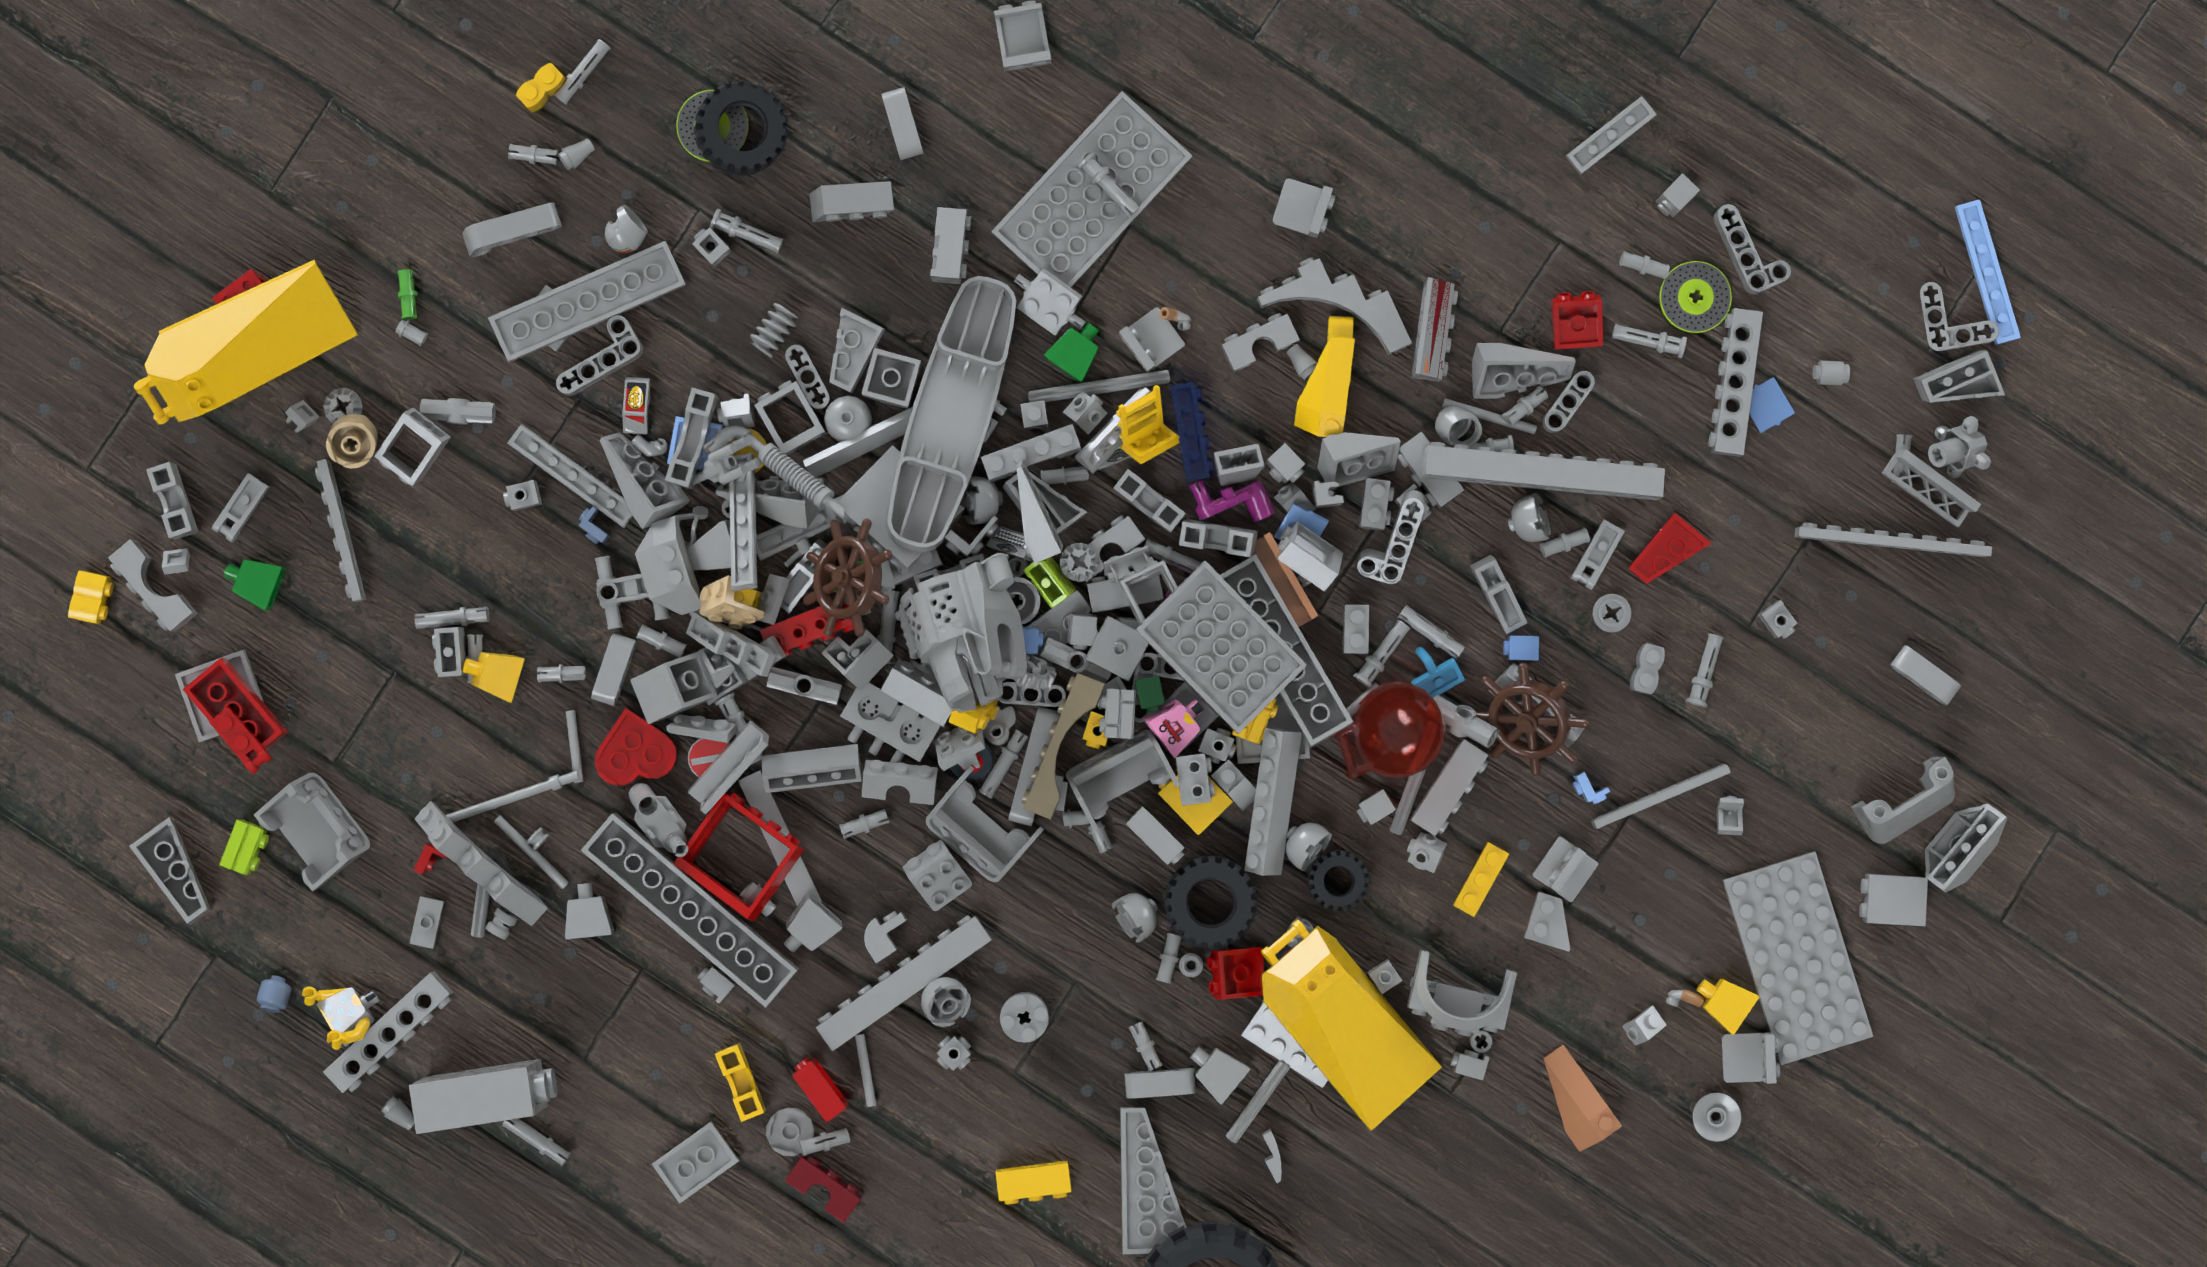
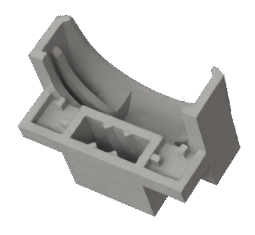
M1420 950L1414 977L1411 976L1409 985L1411 991L1407 1007L1412 1009L1413 1014L1426 1016L1428 1012L1426 1020L1432 1023L1431 1026L1434 1029L1448 1031V1027L1454 1028L1457 1034L1471 1037L1472 1033L1478 1034L1479 1028L1482 1027L1483 1030L1497 1033L1498 1029H1505L1517 972L1506 969L1499 996L1426 980L1429 952ZM1482 1004H1485V1010L1481 1012Z

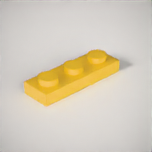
M1487 842L1452 905L1475 917L1509 853Z

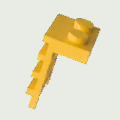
M1158 385L1153 387L1152 392L1129 405L1124 406L1121 404L1118 406L1119 410L1116 411V414L1120 417L1118 427L1121 428L1119 438L1123 442L1120 447L1140 464L1179 443V436L1164 425L1160 387Z

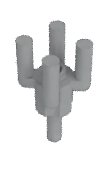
M745 436L710 453L708 460L704 462V470L696 473L692 486L706 479L711 480L713 483L727 484L746 475L749 470L753 471L761 467V462L758 458L739 466L733 457V453L750 445L749 438Z

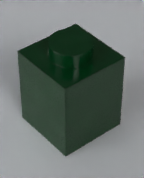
M1159 675L1135 680L1141 709L1146 708L1147 713L1161 710L1160 705L1165 704Z

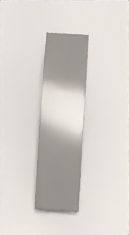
M693 612L686 634L715 654L724 655L737 665L747 666L758 675L768 677L776 654L720 622L710 621L708 617L700 615L699 612Z

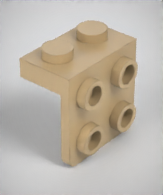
M729 575L703 587L700 593L701 604L699 614L708 617L710 621L729 624L728 626L733 629H742L744 626L755 623L764 618L765 612L733 601L735 591L731 588V576Z

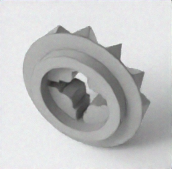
M348 388L334 389L326 396L323 408L325 416L331 423L346 415L342 411H334L339 407L338 398L343 403H350L346 407L347 415H361L362 401L353 390Z
M1084 543L1071 544L1064 549L1060 557L1062 572L1073 581H1086L1098 569L1099 560L1097 553L1091 546ZM1087 554L1083 562L1088 569L1079 566L1073 571L1075 562L1071 555L1080 558Z
M1607 594L1600 597L1594 604L1592 616L1595 624L1603 631L1618 632L1629 623L1631 608L1622 596ZM1605 605L1611 609L1620 607L1615 614L1618 622L1613 620L1612 617L1603 619L1608 613Z

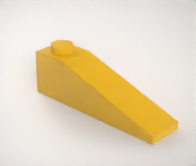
M1330 336L1312 375H1310L1306 387L1297 401L1294 426L1321 437L1343 433L1354 338Z

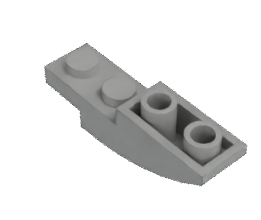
M771 636L760 643L761 646L776 654L772 666L786 657L775 636ZM732 661L735 670L718 688L714 686L717 696L706 702L708 705L713 704L752 680L758 674L747 666L737 665Z

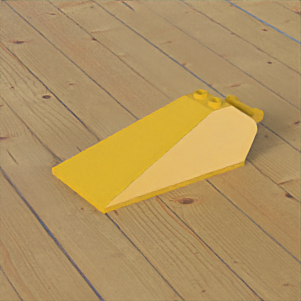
M315 260L160 330L159 336L144 365L149 376L137 381L134 384V389L145 399L154 413L153 418L157 424H164L173 416L176 417L178 422L212 411L358 334ZM156 386L167 403V407L161 408L150 391L151 387Z
M1297 919L1291 924L1292 927L1269 948L1266 946L1261 951L1264 958L1271 965L1262 974L1263 1002L1367 1128L1372 1131L1439 1071L1442 1066L1337 939L1319 926L1309 933L1305 926ZM1299 935L1302 940L1278 960L1275 954Z

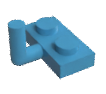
M1423 647L1416 648L1415 653L1424 663L1428 672L1412 680L1411 683L1423 704L1465 680L1453 658L1436 667L1431 656Z

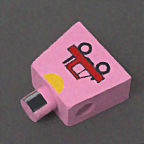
M1173 699L1161 706V710L1150 712L1143 716L1142 719L1166 751L1175 758L1200 731V727L1194 718L1202 713L1204 709L1196 699L1186 707L1177 699Z

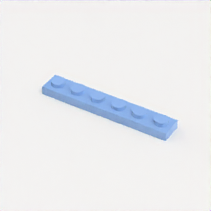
M1980 199L1955 207L1985 312L1988 321L1994 322L1999 329L1998 337L1994 340L1995 345L2021 338Z

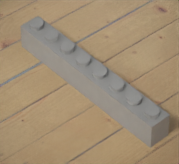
M967 915L957 922L959 925L957 929L952 932L950 929H947L938 935L939 941L931 946L928 942L918 949L919 955L911 960L908 956L898 963L899 969L891 973L888 970L877 978L880 982L874 987L868 984L858 991L860 996L854 1001L848 998L838 1005L840 1010L834 1015L828 1012L818 1019L820 1024L816 1029L829 1048L834 1051L927 986L931 981L937 979L990 942L992 938L975 915L971 918Z

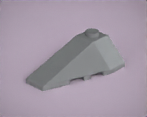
M1477 343L1472 359L1474 399H1497L1505 397L1504 393L1518 390L1520 393L1527 391L1526 387L1538 384L1543 387L1570 380L1576 360L1573 357L1503 343Z
M618 432L600 439L628 509L642 529L650 527L654 522L670 517L689 503L690 500L679 485L665 481L666 476L658 470L659 466L655 462L652 464L641 455L642 452L622 433Z
M770 476V479L764 481H757L755 478V508L757 513L784 525L808 528L818 511V507L814 503L809 501L786 481L779 480L778 476ZM815 477L820 482L824 483L823 478ZM729 483L720 484L716 489V495L730 500Z

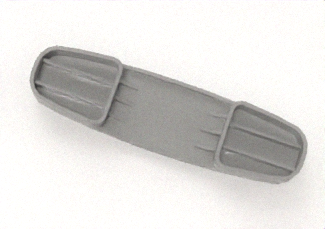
M976 276L969 278L961 285L943 322L925 369L905 432L894 477L886 524L889 537L894 543L903 548L925 553L941 545L954 520L975 468L998 395L1014 325L1016 298L1010 287L999 280Z

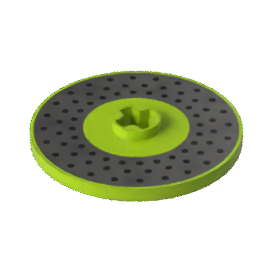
M714 90L698 92L686 100L678 113L676 122L677 135L684 149L693 157L706 162L710 161L704 159L701 149L697 147L694 126L696 114L701 104ZM743 106L728 109L723 113L719 121L721 139L727 146L739 151L743 147L749 131L748 117Z
M1689 261L1676 266L1668 273L1666 279L1663 280L1659 292V303L1665 318L1677 329L1688 333H1702L1718 326L1725 319L1732 302L1731 287L1725 275L1715 266L1702 261ZM1698 291V296L1702 297V299L1693 303V298L1689 297V294Z

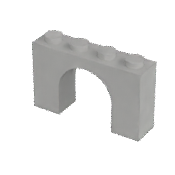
M1073 424L985 455L981 459L989 481L995 483L1012 477L1013 473L1017 472V465L1020 460H1024L1026 467L1052 458L1058 457V459L1078 453L1081 451V446Z

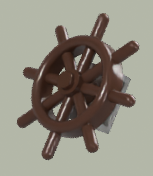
M870 519L862 521L857 537L843 536L840 522L832 520L830 526L834 540L823 549L820 555L814 552H808L806 555L807 560L816 566L813 576L814 592L804 597L803 602L805 605H811L818 601L820 607L829 615L823 630L824 635L827 637L833 634L838 618L852 620L855 634L859 637L863 636L865 630L862 616L872 608L875 601L884 605L888 604L889 597L885 593L895 588L890 564L887 561L892 557V552L885 550L878 554L874 546L866 540L872 525ZM853 547L848 560L846 549ZM860 556H862L864 563L857 566ZM837 558L840 565L839 567L834 565ZM838 589L836 597L834 599L832 592ZM843 603H845L846 605H849V607H847V608H845V609L842 608Z

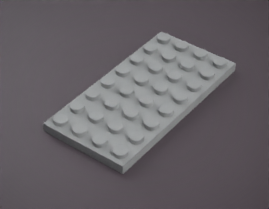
M1121 91L991 232L1037 275L1044 268L1072 288L1188 163L1192 155ZM1094 152L1096 154L1095 158L1104 167L1110 169V176L1140 206L1129 218L1099 184L1096 185L1091 182L1092 178L1083 168H1078V165L1090 153Z
M1813 851L1723 879L1722 882L1769 1032L1775 1034V1038H1778L1779 1053H1776L1779 1064L1784 1065L1873 1037L1816 852Z

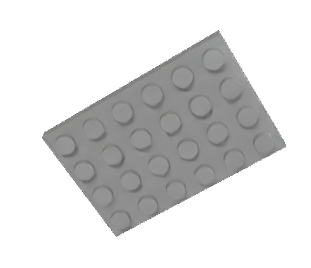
M1203 561L1135 629L1237 734L1307 666L1206 561Z

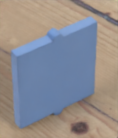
M1774 377L1761 385H1754L1749 415L1760 433L1774 425H1780L1782 420L1795 413Z
M1293 502L1274 537L1282 540L1280 536L1287 526L1292 527L1296 521L1320 536L1329 520L1314 513L1313 509L1308 510Z

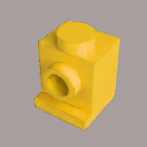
M1091 711L1082 739L1087 740L1085 745L1099 749L1100 745H1106L1108 738L1104 737V732L1099 736H1095L1093 728L1096 726L1100 727V718H1105V716Z

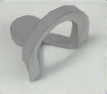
M704 506L694 507L693 513L676 515L679 524L680 520L694 518L691 528L690 542L684 540L686 548H689L696 542L698 521L708 517V509Z

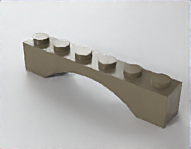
M1077 673L1076 678L1071 676L1066 690L1070 691L1067 700L1062 699L1057 711L1061 716L1058 723L1053 721L1048 734L1052 736L1049 745L1044 744L1039 758L1043 759L1040 768L1035 767L1030 780L1034 781L1031 791L1026 789L1021 803L1025 804V810L1052 820L1060 799L1055 774L1056 758L1060 745L1072 725L1085 713L1096 708L1105 686L1104 683Z

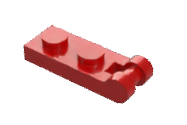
M231 707L225 708L209 722L253 775L259 770L258 767L264 762L268 763L272 759L269 752ZM255 750L258 755L251 759L248 754Z

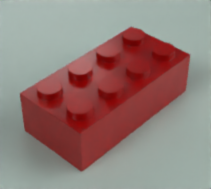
M219 658L183 689L209 722L225 708L231 707L266 750L288 733L227 658ZM253 750L248 755L251 759H254L258 754Z

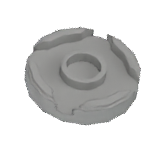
M787 1107L778 1110L771 1116L766 1127V1137L775 1152L783 1156H795L802 1153L799 1145L801 1140L814 1138L815 1128L812 1119L806 1112L798 1108Z

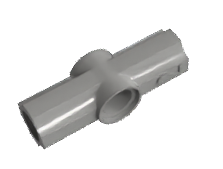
M448 398V400L422 399L420 404V413L430 421H446L449 424H494L496 415L495 403L469 402L467 399Z
M1046 637L1043 641V646L1040 648L1038 656L1104 684L1111 675L1110 671L1086 660L1087 654L1049 637ZM1078 654L1081 658L1080 664L1072 667L1070 663L1071 658Z
M776 667L771 668L767 687L834 705L838 704L842 689L841 684ZM802 679H807L811 683V688L806 693L801 692L798 688V684Z
M1436 695L1427 707L1426 712L1450 726V732L1457 737H1470L1487 748L1492 746L1498 737L1499 730L1476 717L1475 710L1469 706H1456Z

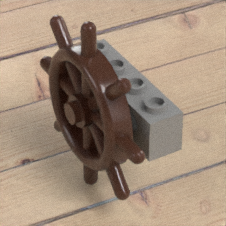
M1512 663L1495 682L1489 676L1482 677V684L1495 697L1490 705L1489 712H1476V717L1489 722L1490 725L1499 730L1498 737L1496 738L1499 744L1491 751L1493 758H1498L1506 749L1517 756L1530 759L1531 773L1534 776H1538L1541 773L1539 759L1548 757L1555 752L1562 755L1572 764L1578 761L1577 755L1568 747L1578 739L1585 728L1589 727L1590 721L1587 718H1576L1570 714L1567 704L1561 697L1569 688L1568 681L1563 680L1552 689L1541 682L1532 680L1529 677L1528 665L1526 663H1521L1519 666ZM1503 704L1514 714L1502 713ZM1505 723H1513L1517 726L1510 732ZM1525 733L1527 735V742L1518 739V737ZM1536 734L1539 737H1541L1546 743L1537 744Z

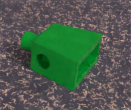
M1088 322L1080 333L1070 328L1044 354V358L1079 383H1082L1099 349L1097 345L1092 343L1099 330Z
M243 560L240 568L228 564L224 577L235 581L232 592L263 610L271 611L287 568Z

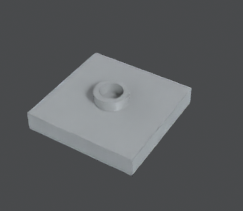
M1107 616L1085 659L1129 681L1148 642L1135 629Z

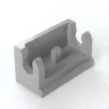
M1314 481L1312 484L1314 507L1341 506L1344 503L1343 496H1332L1334 494L1333 490L1339 484L1336 482L1320 483L1319 481Z

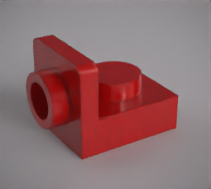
M428 843L425 845L413 871L422 875L426 874L427 870L432 871L437 858H434L435 854L445 859L448 857L439 852L433 844Z

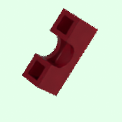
M808 1155V1157L802 1156L785 1179V1182L803 1195L812 1185L822 1184L826 1186L830 1192V1201L824 1210L844 1223L862 1198L859 1195L860 1190L851 1183L847 1185L839 1180L840 1176L833 1170H824L819 1166L821 1162L812 1155Z

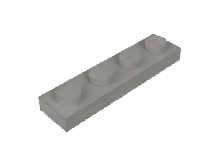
M1641 96L1565 157L1581 175L1657 114Z

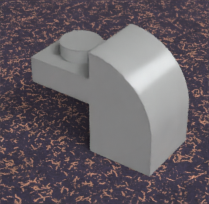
M1229 759L1211 775L1242 811L1254 802L1255 787Z
M893 911L883 918L884 924H881L877 917L868 924L864 934V942L875 963H878L897 950L888 932L907 920L903 912L897 914Z

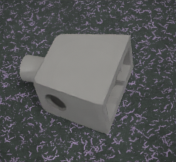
M1259 444L1214 452L1215 466L1221 486L1253 480L1264 468Z
M592 883L577 884L579 899L567 901L565 940L614 934L605 897H593Z
M807 892L786 923V928L791 935L784 942V945L793 953L802 944L813 951L843 928L842 921L812 894Z
M1198 1047L1190 1057L1200 1066L1195 1076L1221 1105L1250 1071L1248 1065L1218 1048H1215L1209 1055Z

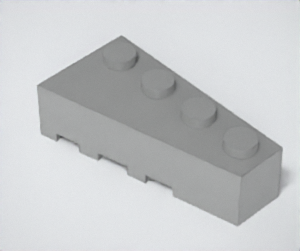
M167 818L129 846L187 924L192 925L211 911L173 818Z

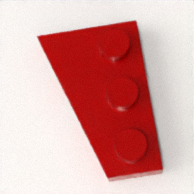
M1673 513L1627 569L1645 584H1648L1712 543L1676 513Z

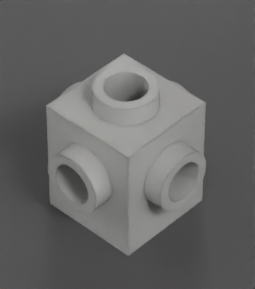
M1083 391L1063 411L1075 425L1087 434L1107 414L1101 407L1103 402L1096 395L1092 394L1089 396Z
M1217 728L1216 732L1206 729L1198 751L1207 754L1206 758H1210L1211 762L1219 764L1220 760L1226 762L1227 757L1232 759L1237 745L1233 744L1234 739L1230 738V732ZM1217 741H1220L1223 745L1219 751L1214 748V744Z
M1420 832L1416 840L1412 838L1407 849L1410 856L1407 862L1413 864L1418 869L1434 873L1441 862L1447 843L1438 840L1432 834Z
M956 1034L952 1038L947 1036L937 1045L940 1048L937 1052L940 1057L937 1060L946 1070L949 1067L953 1071L957 1067L961 1070L971 1061L969 1058L972 1053L969 1049L971 1045L963 1036L960 1038ZM952 1049L957 1050L958 1057L951 1058L949 1051Z

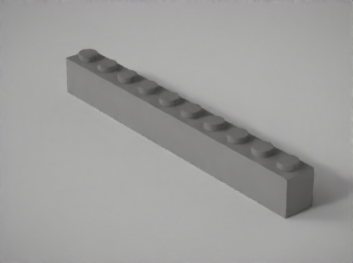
M1431 442L1430 445L1423 449L1421 478L1659 500L1663 497L1665 468H1658V464L1644 463L1643 466H1635L1632 461H1620V464L1611 463L1610 459L1603 458L1596 459V462L1587 461V457L1573 456L1572 459H1564L1561 454H1549V457L1540 456L1539 452L1532 451L1525 452V455L1516 454V450L1502 449V452H1493L1490 447H1478V450L1469 449L1468 445L1457 444L1452 448L1445 447V443Z

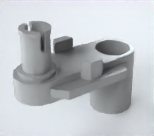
M645 783L633 785L629 791V799L637 810L634 818L636 823L655 847H664L668 852L675 853L677 857L685 856L688 852L687 838L684 834L687 825L666 796H656L650 786Z

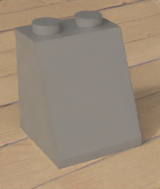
M700 652L666 662L630 680L648 725L717 696Z

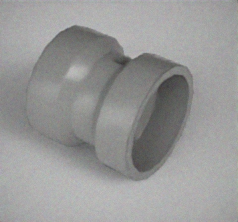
M498 907L494 912V919L489 921L485 928L495 936L506 940L510 934L509 929L511 926H515L519 919L505 909Z

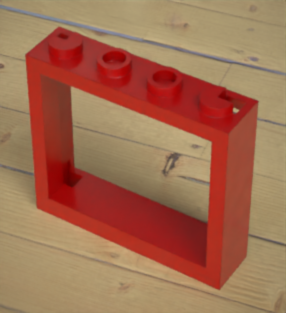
M725 793L716 802L688 842L687 854L683 857H678L674 865L745 918L755 921L805 849L799 846L801 841L790 833L786 836L780 832L782 829L780 825L772 820L767 822L761 818L763 816L761 811L753 806L750 809L743 804L745 800L736 793L732 795ZM731 806L790 849L751 906L693 863Z

